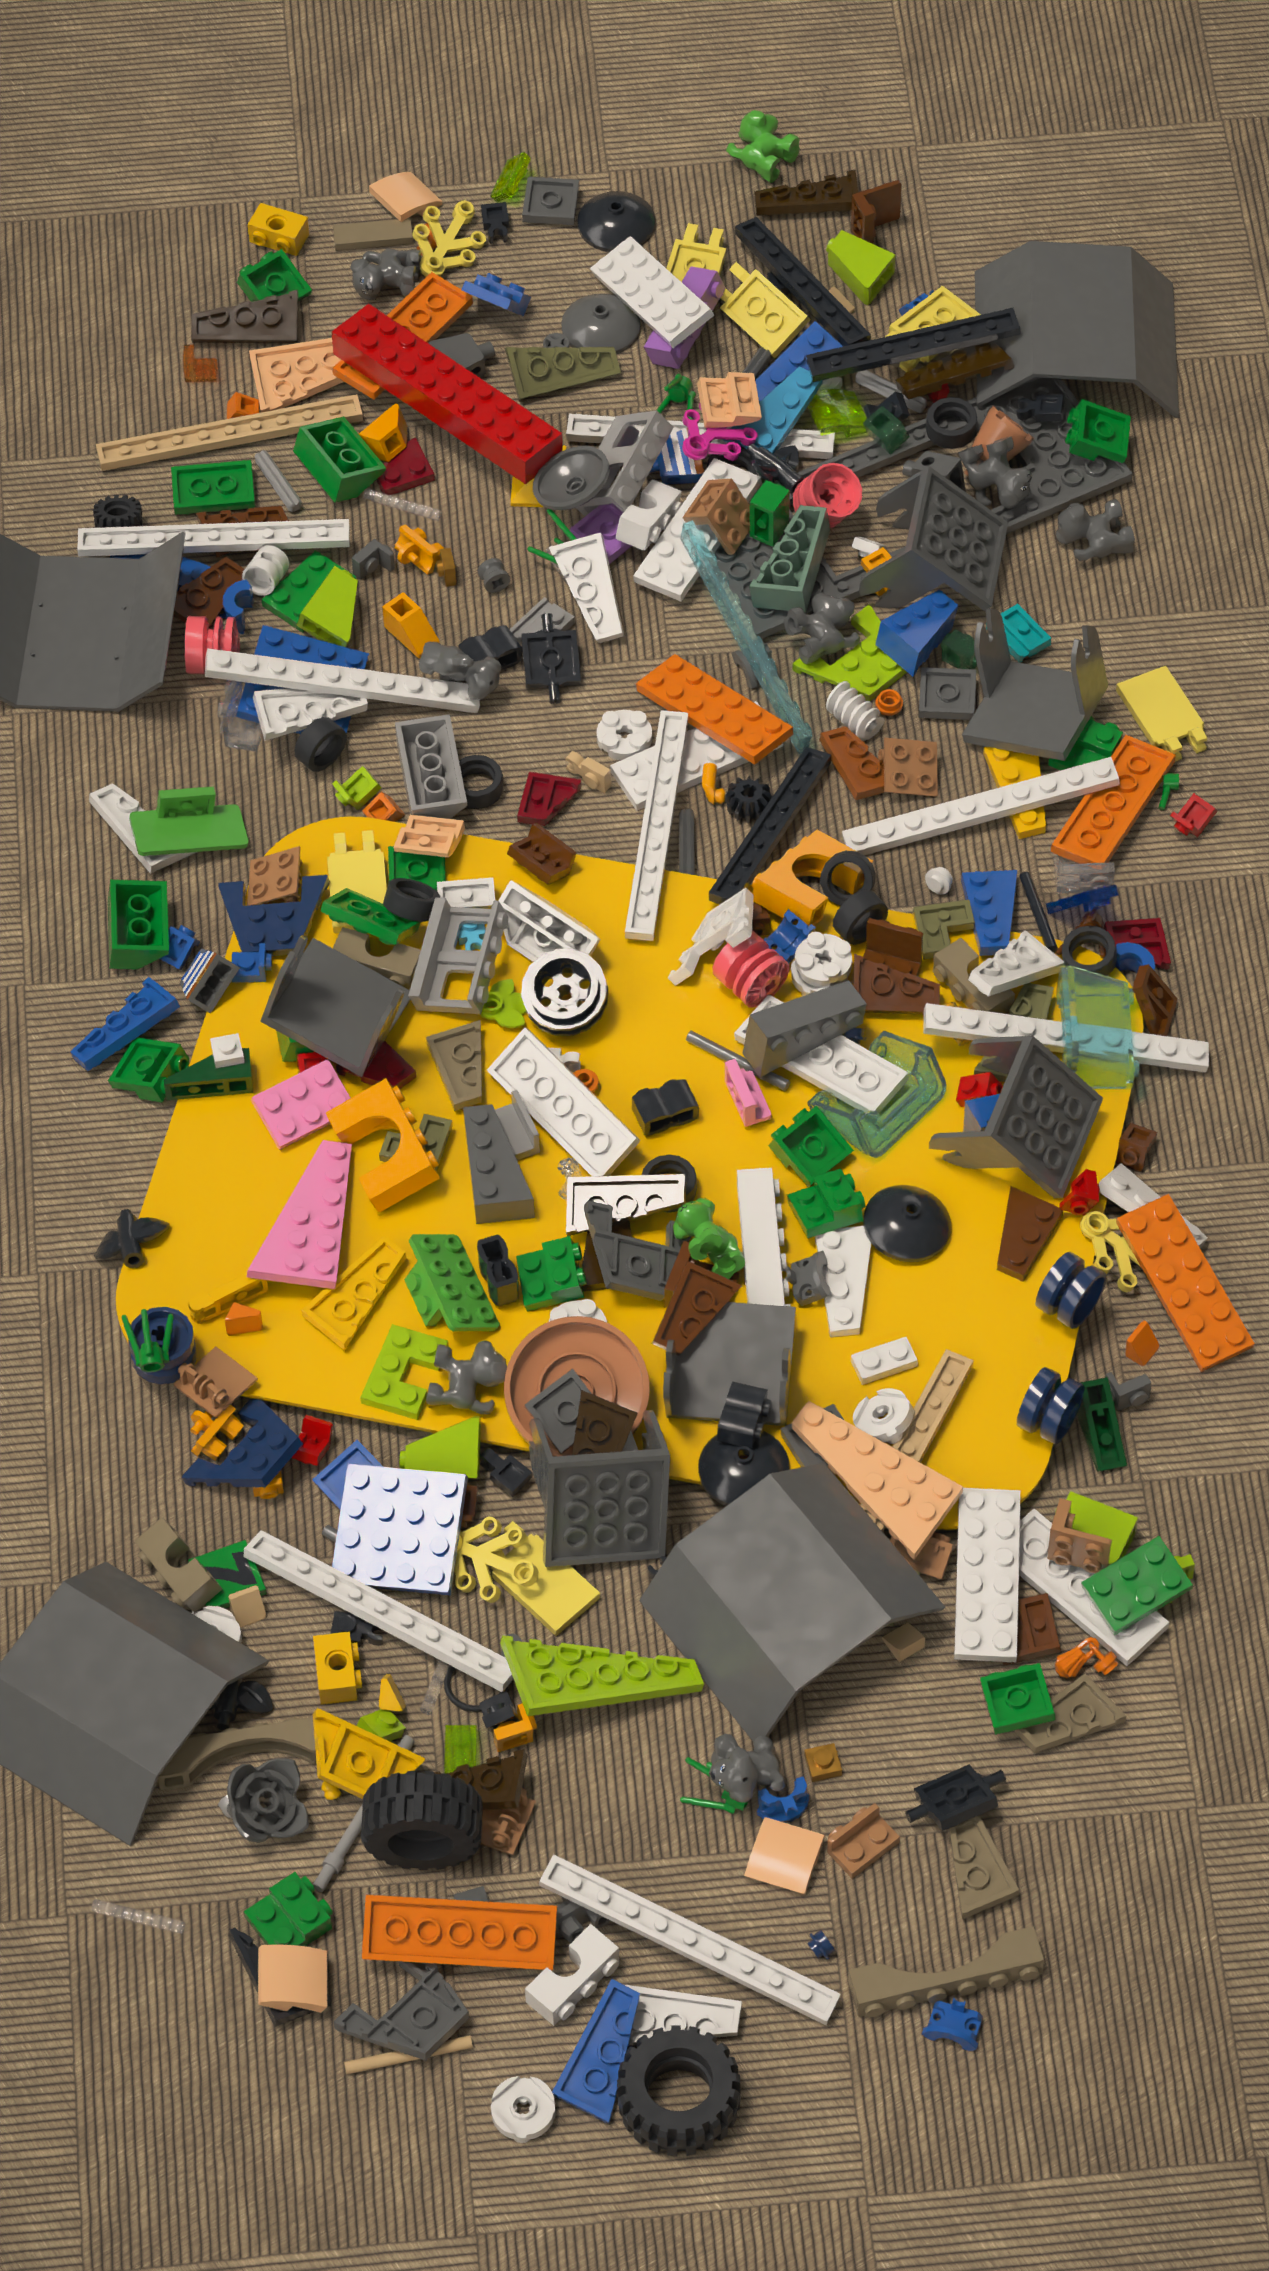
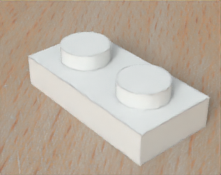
M493 877L437 882V892L440 898H446L451 907L492 908L493 901L495 900Z
M907 1337L851 1355V1363L862 1385L918 1366V1360Z

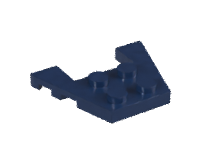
M328 875L302 876L300 902L245 906L246 887L244 881L218 883L241 951L259 952V943H265L266 953H271L272 956L288 955L290 951L293 952L301 935L308 937L313 925V916L316 910L320 908L324 890H327L329 886Z
M250 1398L237 1413L243 1422L254 1425L249 1429L243 1440L229 1452L228 1457L221 1465L198 1458L183 1474L182 1479L188 1486H196V1482H206L207 1486L217 1487L220 1483H231L233 1487H266L303 1443L262 1400Z

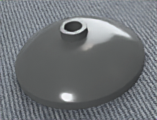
M592 294L576 300L566 309L561 322L562 334L568 338L569 345L572 348L614 347L616 354L628 349L636 341L640 332V317L615 295Z
M577 446L561 451L551 457L537 472L533 481L534 496L539 504L551 510H570L582 506L592 500L604 487L610 473L609 461L601 450L591 446Z

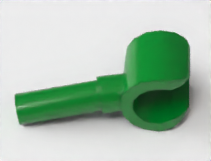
M1167 773L1164 775L1163 794L1158 809L1165 810L1170 790H1179V774Z

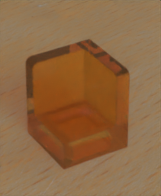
M194 344L184 345L183 371L185 382H217V359L196 358Z

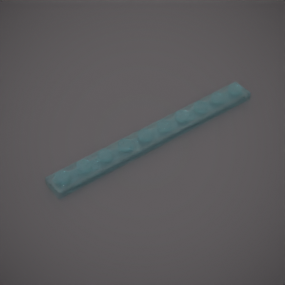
M693 520L684 523L680 539L740 649L747 658L778 718L793 727L794 735L790 737V740L798 754L802 753L805 747H809L810 740L813 737L809 724L804 723L802 720L800 708L796 701L791 700L786 682L783 679L780 680L776 673L775 662L771 657L768 658L765 653L764 643L761 637L756 636L750 617L747 614L744 615L740 599L736 593H732L725 572H721L717 566L715 553L712 550L709 551L706 546L702 530L696 528Z

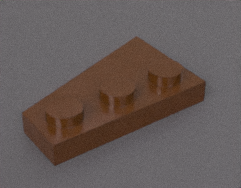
M282 506L249 508L246 512L240 513L222 510L221 514L206 515V512L196 513L199 524L289 521ZM235 551L214 552L217 558Z
M223 558L202 572L198 578L179 588L176 596L174 616L186 623L188 616H206L210 628L224 609V593L235 582L242 581V574L245 569L231 559Z
M854 954L853 986L867 1003L865 1013L924 1015L926 1003L939 1005L940 984L910 973L897 971L889 968L888 965L875 963Z
M1011 1186L997 1270L1020 1281H1024L1061 1220L1063 1210Z
M687 1261L651 1344L666 1350L668 1340H675L676 1353L679 1356L742 1285Z

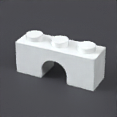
M652 479L641 493L639 507L631 504L620 516L615 539L645 551L652 542L656 543L660 532L666 529L671 519L681 507L682 503L679 501L682 491Z
M591 1924L569 1945L570 1960L579 1967L575 1974L561 1977L546 1967L525 1988L526 2003L553 2026L560 2019H567L573 2013L575 2005L583 1997L588 1998L597 1988V1983L604 1976L608 1977L613 1974L619 1966V1947Z

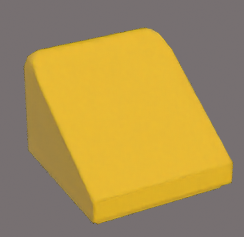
M386 1674L381 1679L379 1707L382 1710L403 1711L406 1708L405 1702L391 1674Z

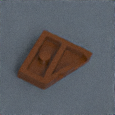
M1149 964L1139 966L1132 989L1150 1034L1167 1036L1178 998Z
M1048 1593L1018 1600L1016 1662H1003V1665L1006 1666L1062 1652Z

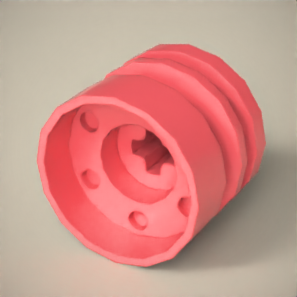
M838 463L821 465L800 482L793 493L795 513L800 505L827 508L830 529L834 528L858 509L862 500V487L859 478L851 469Z
M206 616L187 617L185 629V667L187 674H205L207 648L240 653V635L235 617L227 618L225 629H223L222 617L216 618L214 629H209Z
M752 931L751 937L734 948L729 943L723 947L715 959L713 975L728 989H733V993L745 1005L755 1008L759 1006L767 995L774 996L787 979L790 964L774 949H769V945Z

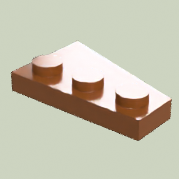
M846 726L820 734L819 741L825 751L831 754V761L855 800L885 793L883 760H878L868 751V745Z

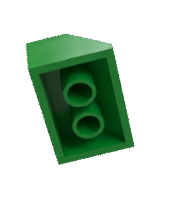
M344 416L299 427L293 452L334 503L358 497L385 472L386 467Z
M110 879L108 892L109 969H140L169 954L167 881Z

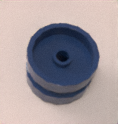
M1071 1251L1067 1252L1056 1261L1044 1278L1036 1296L1035 1305L1048 1315L1058 1313L1057 1319L1071 1329H1075L1086 1320L1098 1303L1107 1282V1275L1093 1265L1085 1268V1261Z
M156 1307L147 1310L151 1341L159 1343L161 1348L163 1346L168 1315H174L168 1351L169 1362L164 1363L163 1369L156 1372H144L140 1367H137L135 1355L128 1339L132 1365L137 1374L146 1381L159 1385L178 1381L180 1379L179 1367L183 1363L194 1365L197 1359L192 1324L186 1315L177 1309L169 1307ZM140 1313L131 1323L139 1349L145 1343Z
M1048 1367L1042 1368L1035 1376L1024 1396L1016 1425L1030 1433L1040 1429L1042 1439L1057 1445L1069 1431L1079 1411L1085 1386L1071 1378L1061 1383V1375Z

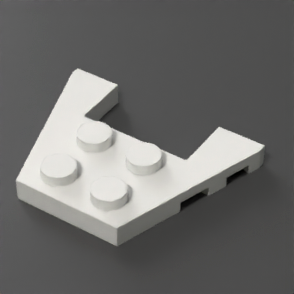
M744 888L706 914L691 939L695 944L682 953L679 958L682 965L678 970H672L668 976V979L675 986L693 975L698 960L703 953L710 949L712 951L718 949L724 940L734 948L751 937L754 895L747 888Z

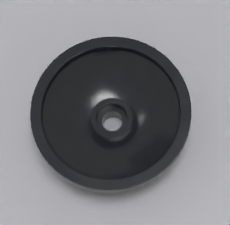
M610 191L599 194L588 200L578 214V230L581 237L590 246L604 252H611L630 236L642 246L650 239L655 229V214L649 203L635 194L624 191Z
M894 1185L884 1188L869 1200L864 1211L863 1226L869 1241L881 1253L895 1260L920 1262L930 1259L943 1250L950 1237L951 1219L946 1207L932 1193L916 1186Z
M763 1431L760 1441L755 1440L752 1449L747 1446L717 1441V1435H715L702 1449L698 1463V1473L703 1488L713 1499L726 1506L769 1474L789 1470V1459L784 1447L774 1436ZM741 1455H747L748 1458H747V1459H741V1458H739V1456H741Z

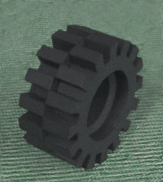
M114 495V498L107 496L105 501L100 499L98 504L95 503L94 505L95 528L143 526L142 506L140 501H136L134 497L128 499V495H123L122 498H119V495Z

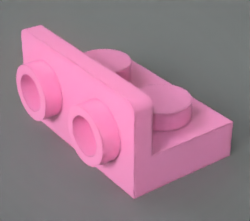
M736 1059L726 1061L725 1083L744 1126L771 1119V1111L753 1071H746L744 1068L740 1069Z

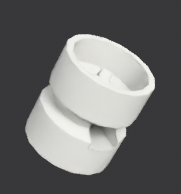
M266 545L261 547L243 571L242 580L249 582L254 594L268 595L275 589L289 568L288 557L275 546Z

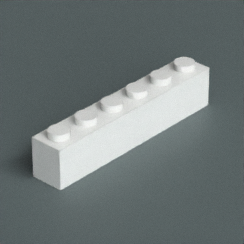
M772 1168L737 1170V1193L742 1250L745 1258L744 1273L747 1303L790 1306V1304H785L784 1297L789 1296L788 1280L782 1279V1271H785L784 1268H787L786 1254H780L779 1246H784L783 1228L778 1229L777 1221H782L781 1203L775 1204V1197L780 1196L779 1179H773Z

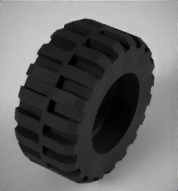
M407 1771L405 1774L398 1772L391 1774L388 1778L382 1777L376 1783H373L363 1796L361 1841L369 1854H373L374 1858L379 1861H386V1864L391 1866L399 1865L404 1869L410 1870L411 1868H419V1870L436 1868V1870L445 1869L446 1866L454 1867L460 1865L462 1861H468L480 1848L483 1816L482 1798L471 1784H466L464 1780L458 1777L456 1779L452 1778L449 1774L445 1773L440 1775L434 1774L433 1771H425V1773Z
M671 2025L670 2031H664L661 2027L653 2030V2036L650 2038L647 2035L640 2037L637 2040V2049L635 2047L628 2049L625 2053V2061L620 2063L618 2070V2108L620 2115L623 2116V2124L629 2132L634 2131V2139L640 2144H644L647 2141L649 2142V2150L659 2153L661 2149L667 2150V2156L677 2157V2152L686 2151V2156L696 2154L697 2148L702 2147L706 2151L714 2147V2139L722 2141L728 2135V2127L734 2126L737 2120V2111L740 2110V2074H738V2065L735 2058L730 2057V2049L724 2043L717 2045V2037L713 2034L706 2032L704 2036L700 2034V2028L690 2026L689 2030H681V2025ZM683 2070L701 2077L708 2084L710 2092L707 2098L698 2106L685 2111H672L656 2104L649 2096L648 2089L653 2081L662 2074Z

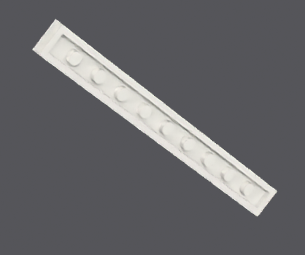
M569 414L566 441L601 443L615 417ZM667 420L674 427L671 434L687 428L682 421ZM698 423L699 433L702 435L706 432L704 423ZM646 424L633 425L640 431L633 444L638 440ZM792 429L779 449L796 445L799 457L833 458L835 432ZM714 439L711 442L715 444H727L723 441V439Z
M349 519L78 528L77 551L79 557L148 554L181 532L186 533L183 553L259 550L266 545L275 546L280 550L350 547Z
M207 648L205 656V677L471 713H478L480 707V699L469 698L467 683Z
M665 710L660 712L625 927V938L654 940L688 726V713Z
M1108 757L842 831V837L846 846L863 855H868L1120 785L1119 776L1112 758Z
M926 1003L924 1008L923 1034L966 1040L1033 1035L1053 1052L1137 1062L1205 1073L1209 1067V1042Z
M262 1530L244 1548L243 1557L500 1692H503L513 1680L505 1657Z
M554 1854L539 1881V1886L824 2025L827 2024L840 1998V1993Z

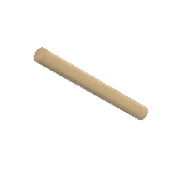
M471 2036L447 2040L430 2057L473 2048ZM393 2051L346 2061L344 2065L348 2075L418 2060L419 2058Z

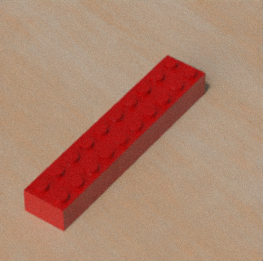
M369 303L331 331L333 354L524 484L534 479L537 472L551 457L563 451L562 432Z

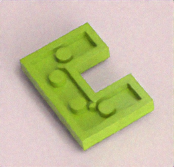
M392 1324L360 1397L361 1404L418 1420L427 1399V1389L402 1382L410 1363L439 1371V1368L434 1366L438 1344L449 1347L448 1340Z

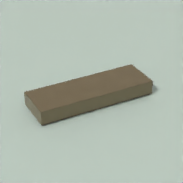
M407 218L402 222L395 219L333 225L335 251L413 244L411 218Z

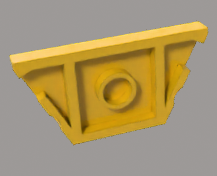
M317 1708L314 1710L313 1726L318 1779L363 1799L367 1789L373 1783H376L378 1779L382 1777L388 1778L391 1774L398 1772L405 1774L407 1771H414L425 1760L422 1756L322 1709Z

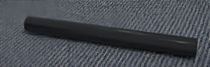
M1022 872L1019 878L1044 945L1053 953H1056L1058 947L1029 872Z

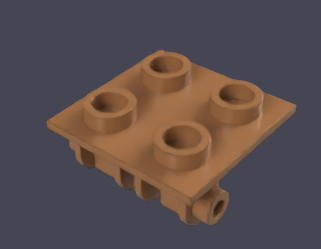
M884 738V749H880L878 752V759L884 762V792L937 797V742Z
M300 846L250 860L247 905H260L281 898L286 903L299 902L298 888L301 886L300 867L302 866Z
M214 1347L196 1365L183 1363L178 1369L180 1379L173 1385L216 1418L250 1388L258 1378L219 1348Z
M522 1788L518 1808L483 1810L481 1845L514 1855L536 1804L535 1800L527 1798V1791Z

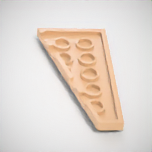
M332 338L249 351L261 413L285 408L344 382L333 375L332 368L341 359L333 354Z
M810 1401L805 1404L792 1422V1429L814 1453H818L825 1460L828 1468L835 1475L838 1474L846 1483V1487L875 1519H879L889 1529V1534L896 1541L899 1540L904 1545L907 1553L914 1560L963 1493V1486Z

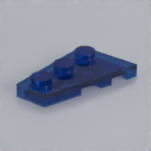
M1117 885L1088 890L1071 897L1046 903L1047 913L1049 915L1082 907L1084 912L1106 907V905L1112 904L1111 899L1119 896Z

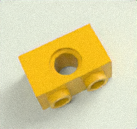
M263 203L259 204L247 224L249 242L277 251L282 249L285 253L294 256L298 255L309 236L307 216Z
M350 1632L313 1636L320 1704L357 1701L356 1689L362 1688L361 1671L354 1670L353 1663L354 1661H359L357 1642L351 1643ZM338 1665L344 1666L341 1670L332 1669Z

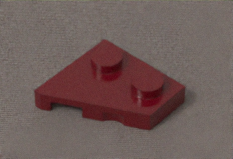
M415 437L407 442L406 447L389 462L384 463L386 470L376 479L384 496L387 497L435 481V474Z
M529 772L517 814V822L532 825L538 823L541 826H546L581 790V779Z
M1161 918L1105 922L1104 930L1108 931L1113 937L1115 946L1118 943L1126 942L1139 944L1148 949L1152 954L1155 967L1165 970L1170 969L1171 960Z
M384 1041L362 1077L339 1064L336 1065L339 1075L345 1076L348 1073L359 1077L361 1082L369 1085H375L386 1078L392 1087L398 1085L401 1089L416 1078V1070L386 1041Z

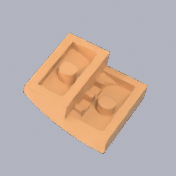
M412 172L393 174L369 185L370 194L400 222L416 213L423 217L428 206L438 208L443 205L442 200Z
M728 372L726 378H699L697 387L705 428L731 427L761 420L762 415L754 373Z
M410 815L406 827H401L394 851L450 857L457 848L464 833V821Z
M764 1817L744 1876L806 1895L825 1835Z
M261 1945L258 1948V2005L282 2011H288L292 2006L322 2013L327 2008V1950L296 1945Z

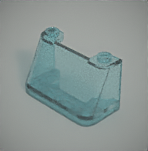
M1060 966L1056 999L1057 1005L1061 1008L1063 1063L1093 1089H1132L1133 1078L1139 1077V1060H1134L1130 1016V1005L1134 1003L1133 989L1128 988L1127 982L1074 966Z
M883 1031L874 1039L869 1047V1051L908 1072L909 1079L880 1113L872 1110L865 1113L838 1098L836 1099L832 1093L825 1090L818 1092L807 1102L810 1110L817 1105L847 1142L863 1154L874 1158L882 1156L943 1098L947 1086L931 1047Z

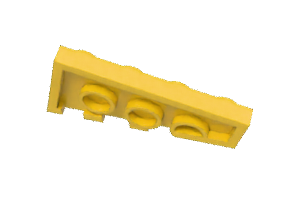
M992 747L983 748V755L997 788L1041 776L1039 756ZM1044 806L1009 815L1018 839L1046 833Z
M384 1235L337 1277L335 1289L325 1288L301 1309L302 1316L345 1350L405 1261L406 1252Z

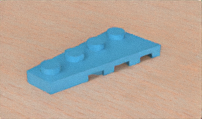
M799 366L759 402L762 415L761 420L732 426L730 429L753 428L757 432L754 445L758 448L763 446L774 453L780 448L823 384V380L813 382L810 371ZM723 439L726 443L735 442L746 449L749 447L743 445L740 440Z

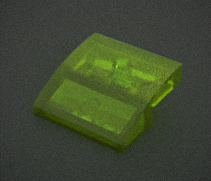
M820 389L807 406L821 436L843 431L847 438L871 432L872 428L868 425L866 415L853 391Z

